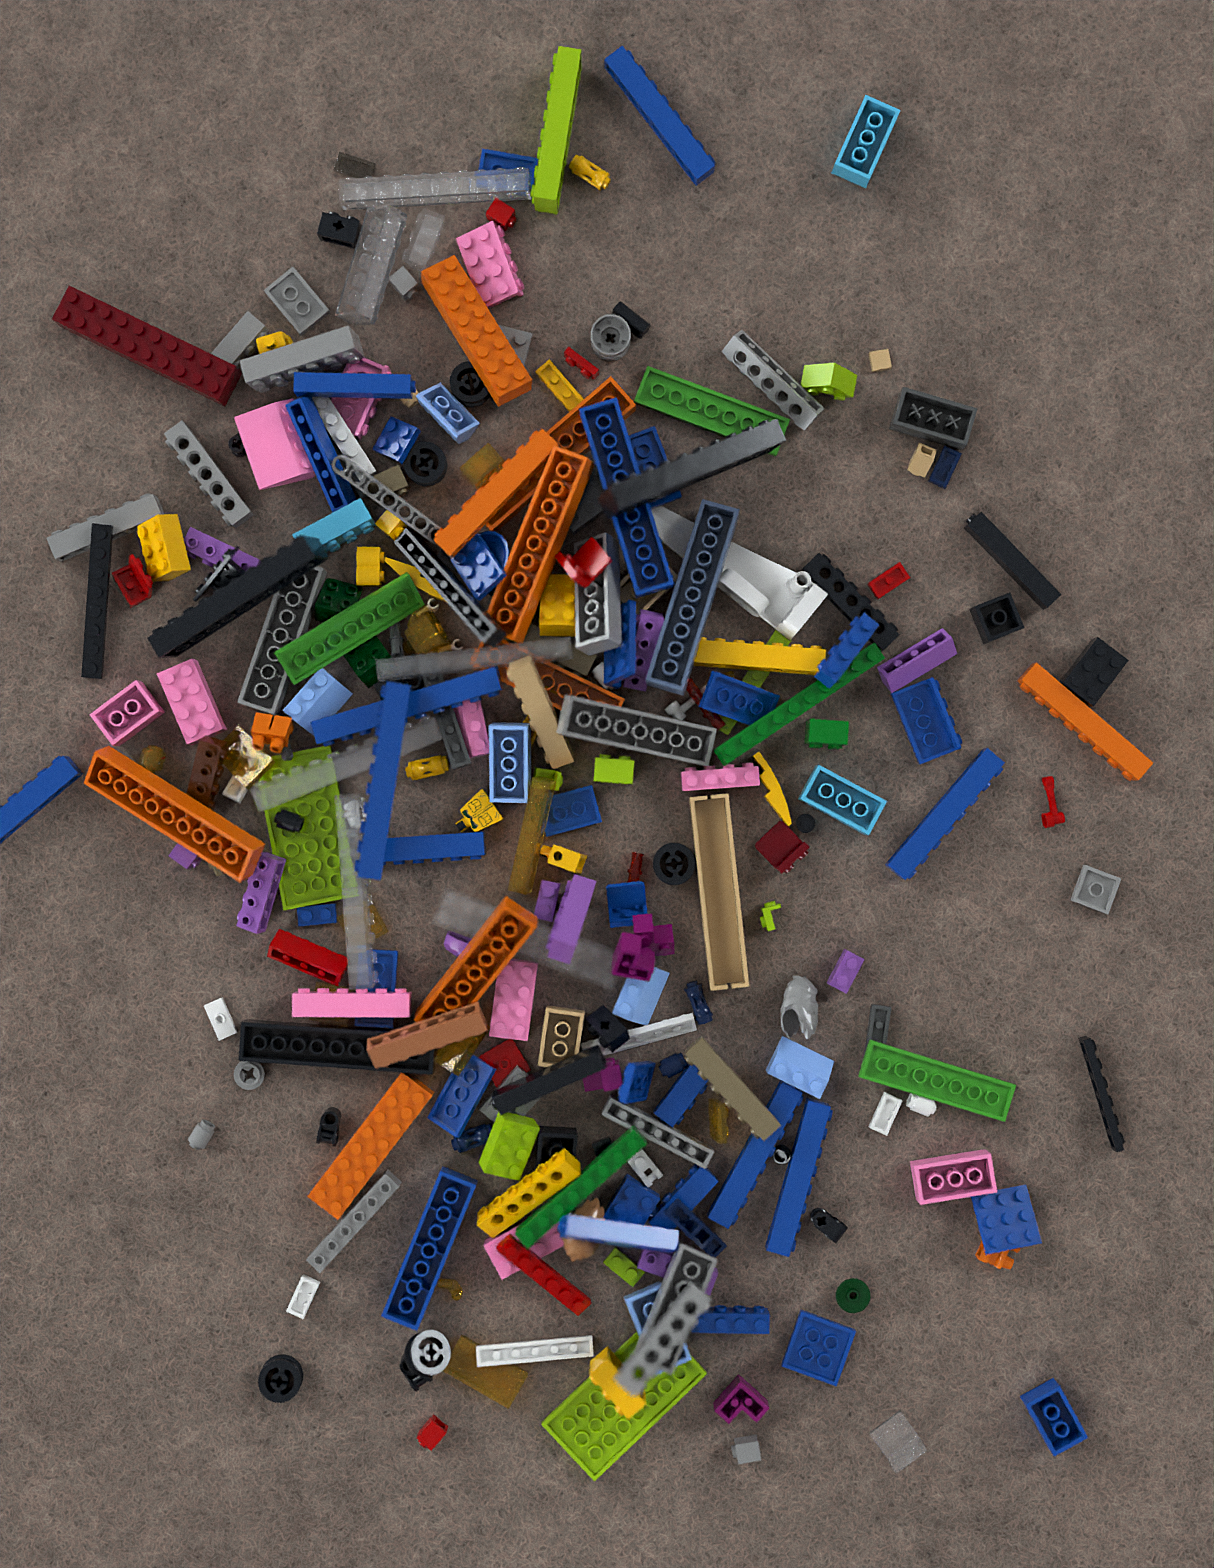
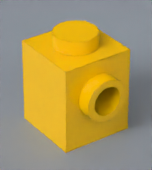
M388 510L375 523L394 541L405 528L410 530L402 520Z

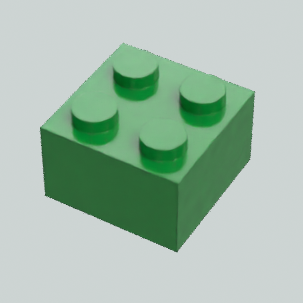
M807 720L804 744H809V748H823V745H828V749H842V746L848 745L849 721Z

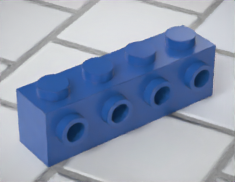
M863 613L860 617L855 616L849 624L851 626L850 630H845L839 637L840 643L838 645L834 644L829 650L828 654L830 656L828 659H823L817 666L819 671L814 677L826 687L830 688L838 681L880 625L867 614Z
M716 1305L709 1307L704 1314L700 1313L696 1318L698 1320L696 1325L691 1329V1333L769 1334L770 1314L768 1308L763 1306L746 1308L741 1305L734 1307Z

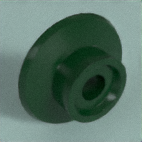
M847 1279L837 1288L836 1301L839 1307L848 1313L861 1312L870 1302V1290L866 1283L860 1279ZM851 1292L856 1293L853 1297H850L849 1295Z

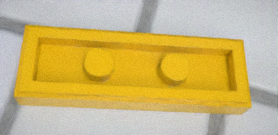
M550 359L535 371L568 412L584 400Z

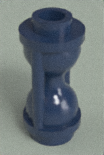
M697 980L687 983L684 991L690 999L695 1016L694 1020L697 1021L698 1025L712 1021L713 1013L706 1003L702 988L703 984L698 983Z
M484 1123L465 1130L460 1138L453 1136L454 1139L451 1140L454 1151L458 1150L459 1153L486 1144L492 1129L491 1123Z

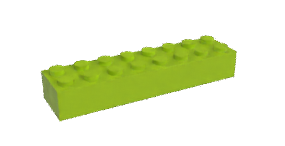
M558 46V52L553 55L554 68L553 72L550 73L549 84L551 86L550 91L548 90L546 103L548 104L547 109L544 110V128L541 129L540 134L541 147H538L537 152L538 166H535L534 170L535 185L532 184L531 188L532 204L535 205V211L558 214L582 69L581 49Z

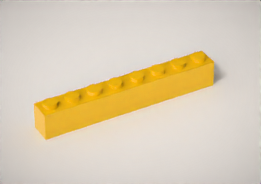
M702 637L693 666L815 675L819 671L817 666L826 658V649H822L821 646L803 648V645L792 644L791 647L783 646L782 643L764 645V642L753 641V644L745 643L744 640L726 642L722 638H715L714 641H710Z

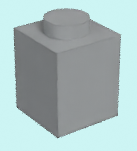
M404 266L389 277L391 285L405 301L408 298L413 299L418 294L419 285Z
M756 1434L734 1438L735 1445H731L733 1458L737 1457L738 1464L761 1461Z

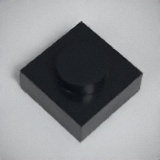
M610 1136L591 1143L596 1157L612 1144Z

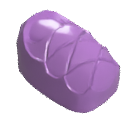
M450 930L445 937L444 947L447 951L458 957L473 937Z

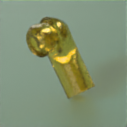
M438 1279V1288L448 1289L453 1300H460L462 1298L463 1289L455 1279Z

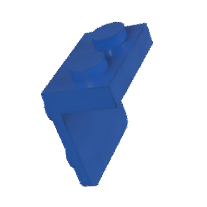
M643 881L606 886L610 928L633 926L632 915L648 914L645 883Z

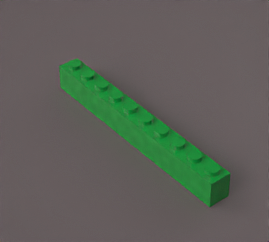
M874 642L856 655L832 687L828 688L817 680L713 751L723 766L727 765L878 664L885 657Z

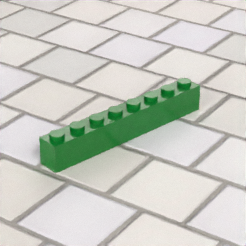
M634 1125L630 1127L581 1171L580 1176L559 1190L516 1228L515 1235L529 1249L554 1227L563 1216L571 1212L647 1145L645 1137Z

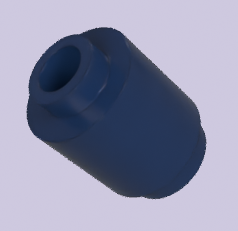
M674 1053L661 1060V1065L658 1067L663 1077L667 1075L668 1078H671L684 1071L688 1064L682 1053Z

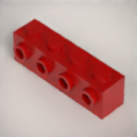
M281 929L277 931L271 941L267 953L269 958L337 987L346 973L350 961L349 958L342 954L335 953L323 946L314 944L307 939H302Z

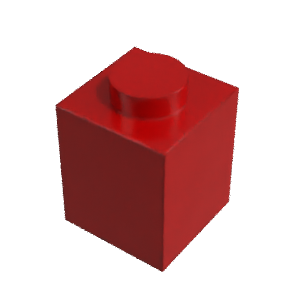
M498 198L494 199L486 212L487 220L501 225L504 231H507L508 227L512 228L517 220L515 209Z
M433 1414L418 1432L417 1439L419 1444L423 1448H428L432 1451L446 1435L448 1426Z

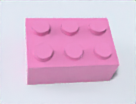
M135 680L89 715L112 746L119 747L164 714L165 711L142 681Z

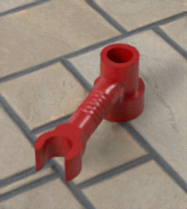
M1053 776L1042 778L1050 812L1042 813L1041 815L1044 828L1054 827L1056 824L1065 822L1063 812H1058Z

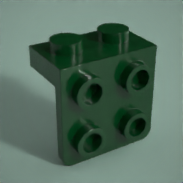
M327 578L315 604V620L323 623L360 600L363 588Z
M377 636L372 637L343 655L358 678L368 689L398 666Z

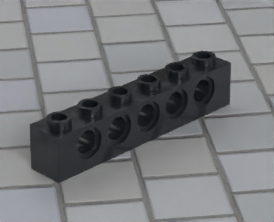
M818 553L801 571L807 572L811 577V581L828 593L826 598L850 622L855 616L860 617L861 611H867L869 617L882 627V633L878 634L874 631L868 641L871 644L875 642L881 652L884 651L900 635L897 632L898 628L893 623H888L884 619L885 615L879 609L875 610L870 605L871 601L865 595L861 596L857 592V586L851 581L848 582L844 578V573L839 568L835 569L830 564L831 560L825 554L821 555ZM820 570H826L829 573V578H822ZM835 583L840 584L842 592H836L833 589V585ZM847 597L855 599V606L847 604Z

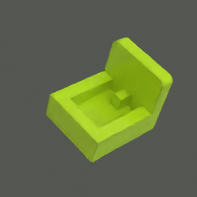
M535 767L532 786L559 791V787L563 784L562 773L554 769Z
M775 901L764 903L765 907L760 908L762 916L759 917L762 928L766 927L767 931L775 930L771 910L782 908L780 903L776 904Z

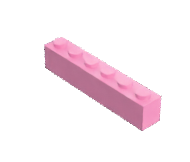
M298 988V991L292 993V1017L411 1016V992H407L406 988H396L395 992H387V988H377L375 992H368V988H357L356 992H348V988H337V992H329V988H318L317 991H310V988Z

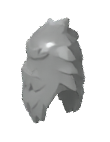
M792 976L793 980L787 984L783 995L781 1027L786 1036L791 1038L793 1033L796 1034L799 1026H801L802 1033L805 1034L806 1039H809L812 1034H815L818 1023L817 988L805 976Z

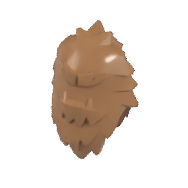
M598 1198L592 1201L587 1199L582 1207H579L571 1214L605 1220L603 1218L604 1207H600ZM562 1238L564 1249L567 1251L566 1255L571 1256L572 1262L576 1259L582 1261L583 1258L592 1256L595 1250L599 1248V1243Z

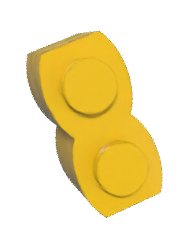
M357 547V586L381 587V582H385V571H382V563H385V552H382L381 547Z

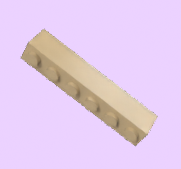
M531 655L510 662L507 676L510 682L514 681L516 686L514 688L515 694L518 699H522L523 712L530 717L529 725L533 732L536 731L538 735L536 740L539 747H543L545 751L543 755L546 763H550L552 769L574 762V753L566 735L556 733L559 718Z

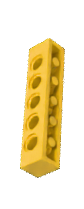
M565 1148L559 1153H555L547 1162L540 1164L532 1173L525 1175L517 1184L512 1185L490 1204L482 1207L477 1212V1226L492 1239L580 1176V1162Z

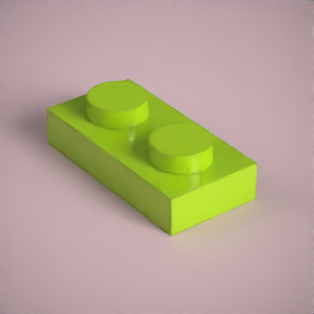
M616 1246L603 1261L607 1267L632 1287L645 1273L644 1270L637 1268V1264Z

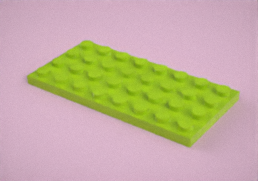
M331 745L293 752V758L290 761H284L281 755L256 759L255 765L272 854L286 859L279 883L283 911L360 896ZM285 809L301 815L305 820L300 833H292L276 827L274 822L276 813Z
M637 1331L614 1352L623 1365L636 1348L639 1340ZM690 1354L692 1359L676 1366L672 1375L663 1372L655 1375L652 1379L649 1377L645 1382L646 1387L644 1389L646 1405L630 1419H627L624 1415L621 1416L616 1411L614 1402L612 1400L608 1401L602 1393L603 1389L599 1385L596 1386L588 1377L542 1421L541 1425L595 1482L707 1375V1371ZM641 1367L635 1368L633 1377H640L643 1369Z

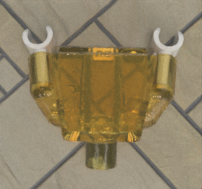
M434 598L428 600L427 606L423 605L411 614L407 624L408 628L404 632L408 641L402 644L406 653L415 650L418 655L424 654L426 657H441L451 653L452 650L460 651L463 648H456L454 646L455 642L461 641L460 639H455L451 645L448 644L451 641L434 614L439 609V604L435 607L430 606L435 601Z

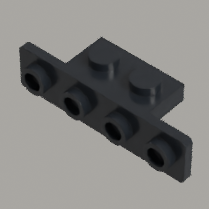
M236 546L233 550L229 548L222 555L224 560H219L212 568L215 572H210L205 577V585L201 584L195 590L197 594L193 599L195 602L205 594L209 587L214 590L223 586L226 587L230 584L229 581L231 579L246 574L245 570L232 560L240 549L239 546Z

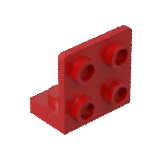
M590 537L573 557L570 554L565 555L560 551L554 556L571 579L585 589L612 561L593 537Z

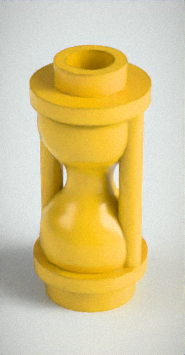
M576 154L569 165V169L572 170L573 174H576L599 191L602 188L606 189L610 184V173L596 166L582 155L578 156Z
M437 755L408 762L405 770L407 777H411L412 781L445 774V771H449L450 768L447 756Z

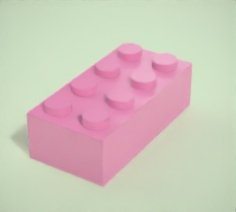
M189 659L157 673L187 745L199 743V740L205 735L213 737L227 731L197 660Z
M511 959L497 976L489 1036L528 1041L538 962Z
M986 1149L910 1161L915 1197L920 1205L997 1192L991 1153Z
M529 1216L511 1225L495 1238L489 1237L484 1241L483 1246L502 1280L520 1269L496 1250V1246L509 1233L519 1240L515 1235L516 1228ZM559 1222L529 1248L540 1258L564 1246L558 1231Z

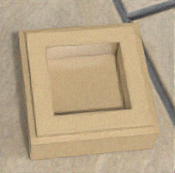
M889 349L869 352L872 372L892 368Z

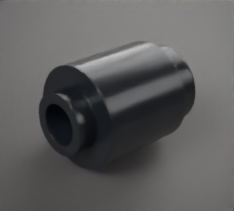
M282 809L281 812L278 811L274 818L276 827L292 833H300L305 820L301 815Z

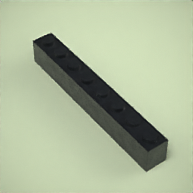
M405 528L394 541L395 545L481 642L495 648L507 633L422 538Z

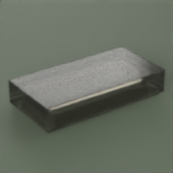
M339 152L334 172L371 183L376 163Z

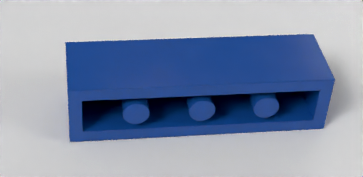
M688 1064L653 1110L656 1116L672 1128L675 1124L679 1125L684 1118L683 1113L686 1109L690 1110L696 1102L695 1097L698 1093L702 1094L708 1086L706 1084L708 1079L704 1081L697 1073L699 1069L695 1064L693 1066Z
M694 1164L688 1170L689 1175L685 1179L681 1178L675 1184L676 1189L672 1193L668 1192L661 1201L663 1203L658 1208L655 1206L648 1218V1222L653 1227L674 1230L677 1225L664 1211L677 1198L689 1209L693 1210L719 1182L718 1178L708 1168L704 1169Z

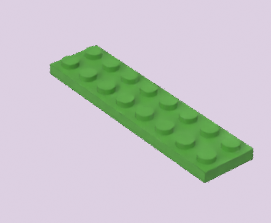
M650 366L646 368L634 400L635 404L723 437L734 432L738 435L749 426L755 428L758 426V423L766 419L769 422L777 419L785 435L790 419ZM780 446L768 454L777 456Z
M406 572L275 651L274 654L293 685L417 611L425 606L410 575Z
M869 1039L858 1075L866 1080L1003 1122L1006 1121L1016 1085L871 1039Z

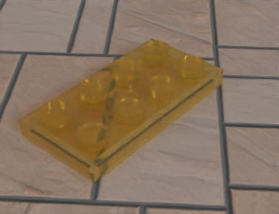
M461 1334L451 1352L450 1361L443 1372L509 1409L526 1380L528 1372L514 1364L477 1367L476 1346L480 1344Z

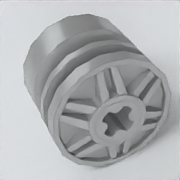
M607 314L598 318L591 329V347L594 353L605 361H616L628 352L631 340L628 323L622 317L615 314ZM607 337H614V343H607Z

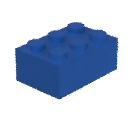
M626 1174L604 1209L603 1218L610 1221L644 1225L659 1202L660 1194L629 1174Z
M1054 1378L1020 1396L1053 1456L1088 1438L1060 1385Z

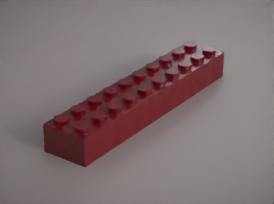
M70 285L52 317V320L60 327L224 407L227 405L242 375V372L235 365Z

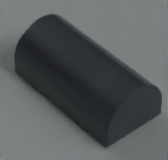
M620 301L613 308L612 314L622 317L628 323L630 332L637 338L642 339L650 329L651 325Z

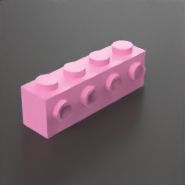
M743 763L742 767L735 768L734 764L723 766V769H715V766H704V770L696 771V767L685 768V772H680L682 791L760 785L759 767L754 766V763Z

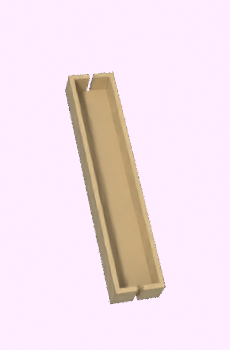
M729 794L710 795L709 800H707V796L690 797L689 805L709 989L711 991L728 989L727 983H730L731 988L749 987Z

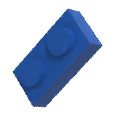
M336 903L297 908L298 927L337 923Z

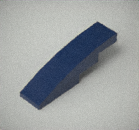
M678 1198L664 1211L709 1256L716 1258L727 1247L726 1243Z

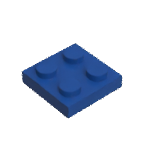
M391 416L372 450L403 464L421 430Z

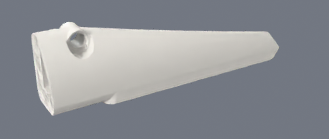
M663 506L651 509L660 540L684 559L695 523ZM731 542L718 583V588L753 616H760L789 641L828 595L822 588L811 581V577L807 572L801 571L796 573ZM797 580H801L804 586L799 585Z

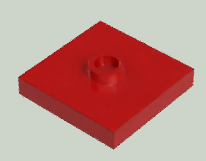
M506 1039L479 1056L481 1060L497 1069L492 1077L496 1088L517 1065L526 1073L531 1071L514 1039Z

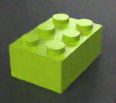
M498 1112L479 1160L484 1173L520 1181L540 1127L533 1118L509 1112L500 1115Z

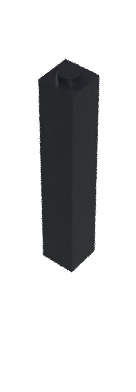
M982 512L977 516L972 514L966 520L968 524L964 529L1042 610L1048 608L1062 595Z
M596 1045L493 1091L491 1098L492 1107L502 1115L606 1069L607 1061L599 1045Z

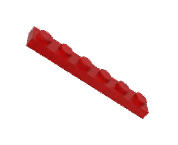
M510 1233L496 1246V1250L577 1316L592 1304L588 1296L534 1252L527 1249L523 1243Z

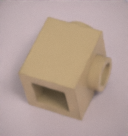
M919 443L907 470L916 476L925 478L935 459L937 450Z

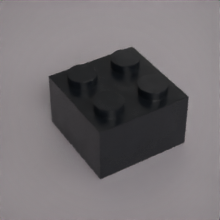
M1010 592L969 609L983 645L1025 628Z
M539 1126L540 1130L537 1135L535 1154L536 1169L540 1164H544L555 1153H559L564 1148L576 1158L578 1133L575 1127Z

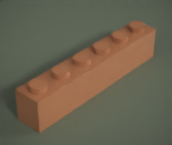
M479 1002L367 1039V1051L375 1069L386 1067L391 1063L404 1061L411 1056L424 1054L429 1050L442 1048L453 1042H460L473 1035H480L487 1031L486 1020Z

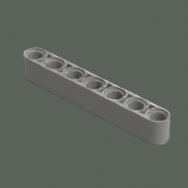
M338 455L333 459L332 468L337 474L430 542L436 544L431 537V532L442 528L440 525L346 456ZM338 459H343L347 466L345 469L340 470L336 467L335 462ZM354 471L362 473L363 478L361 481H354L351 475ZM370 483L378 485L379 490L376 493L368 491L367 487ZM388 494L392 495L395 499L391 505L385 504L383 500ZM401 507H409L410 514L402 516L399 513ZM418 518H423L426 520V525L419 528L415 525V521Z

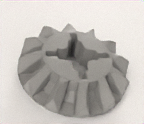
M241 1061L235 1067L234 1080L242 1089L253 1090L263 1083L265 1077L264 1067L259 1062ZM254 1068L252 1074L255 1078L250 1077L245 1081L247 1074L244 1070L249 1071Z

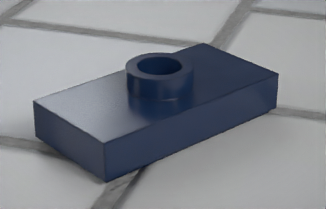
M944 446L928 482L945 489L962 453Z

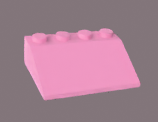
M294 399L274 402L234 417L259 490L311 479L316 475L285 406L294 401Z

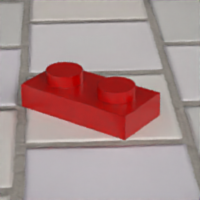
M569 346L564 351L565 362L573 368L574 366L578 367L581 370L580 373L585 378L589 379L591 377L595 380L599 375V369Z
M899 562L867 585L878 600L907 581L910 576Z

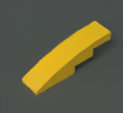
M385 557L384 561L400 576L407 572L417 589L446 602L427 579L422 577L423 575L416 567Z
M758 751L752 758L763 771L759 775V779L769 791L764 795V798L782 821L789 826L792 822L782 789L772 769Z

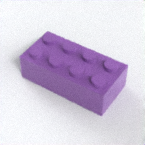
M574 874L572 881L568 880L546 949L549 950L548 958L570 964L595 888V880Z

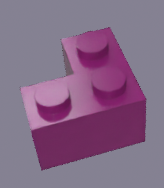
M652 914L632 915L634 934L641 936V949L653 951L655 956L675 954L672 924L653 926Z
M622 932L612 955L611 974L649 982L654 972L655 952L641 949L640 935Z
M614 1057L605 1058L607 1061L606 1069L583 1078L585 1092L604 1089V1091L620 1089L623 1080L619 1059L615 1060Z
M739 1374L713 1402L714 1411L728 1424L731 1423L741 1410L757 1423L769 1409L768 1400Z

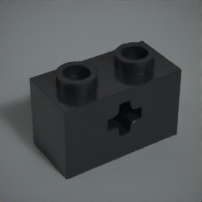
M322 212L317 235L321 241L357 249L362 226L355 217L347 216L345 218L335 212Z
M604 1005L585 1018L588 1032L592 1036L596 1035L599 1038L598 1042L604 1049L608 1048L612 1053L630 1039L626 1027Z

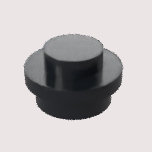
M802 814L796 820V827L800 832L809 833L815 828V819L809 814Z
M777 1145L772 1155L774 1161L778 1164H786L792 1157L791 1151L785 1145Z

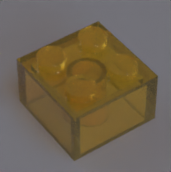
M488 442L460 467L462 476L477 491L481 486L484 487L489 482L488 479L495 472L499 473L503 469L504 459Z

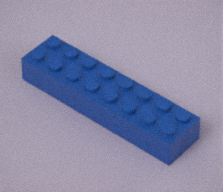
M442 1166L381 1317L415 1331L418 1330L478 1180Z

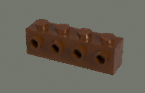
M205 735L198 743L186 794L209 809L214 810L216 803L213 800L220 788L218 780L224 772L222 764L228 755V749H226L228 742Z

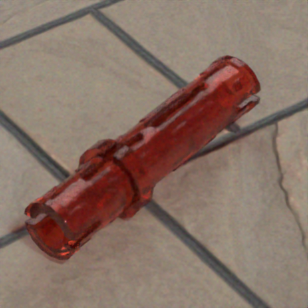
M691 678L688 680L686 691L697 706H699L700 700L693 690L700 699H702L703 693ZM700 708L704 714L703 717L707 718L717 731L726 725L717 713L711 712L715 717L714 720L706 709Z

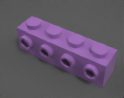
M192 527L189 528L184 538L187 555L193 559L196 556L202 558V563L210 567L213 564L216 565L219 560L223 561L222 555L229 548L231 550L234 549V547ZM240 550L232 558L243 570L261 564L259 559Z
M640 609L639 614H636V673L622 680L623 687L646 692V677L664 622L662 613Z
M942 628L878 666L877 669L883 684L893 693L955 656L957 651L953 638Z
M262 852L253 875L248 878L247 891L242 898L243 905L237 915V927L255 934L266 931L286 859L268 852Z
M642 1249L637 1262V1268L664 1278L674 1252L667 1253ZM717 1268L713 1270L705 1294L710 1295L718 1275Z

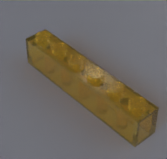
M540 776L532 777L508 886L509 891L524 895L532 892L556 780Z

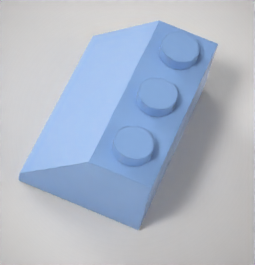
M441 382L418 393L416 396L419 404L458 444L468 440L480 424Z
M322 668L311 677L283 711L314 736L311 722L335 715L353 693L327 670Z
M654 966V972L649 982L626 977L612 1014L638 1024L648 1025L670 973Z
M782 1036L766 1068V1072L820 1099L829 1081L834 1061Z

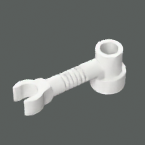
M707 684L687 700L686 703L680 706L675 700L664 710L674 719L682 721L686 717L685 712L702 699Z

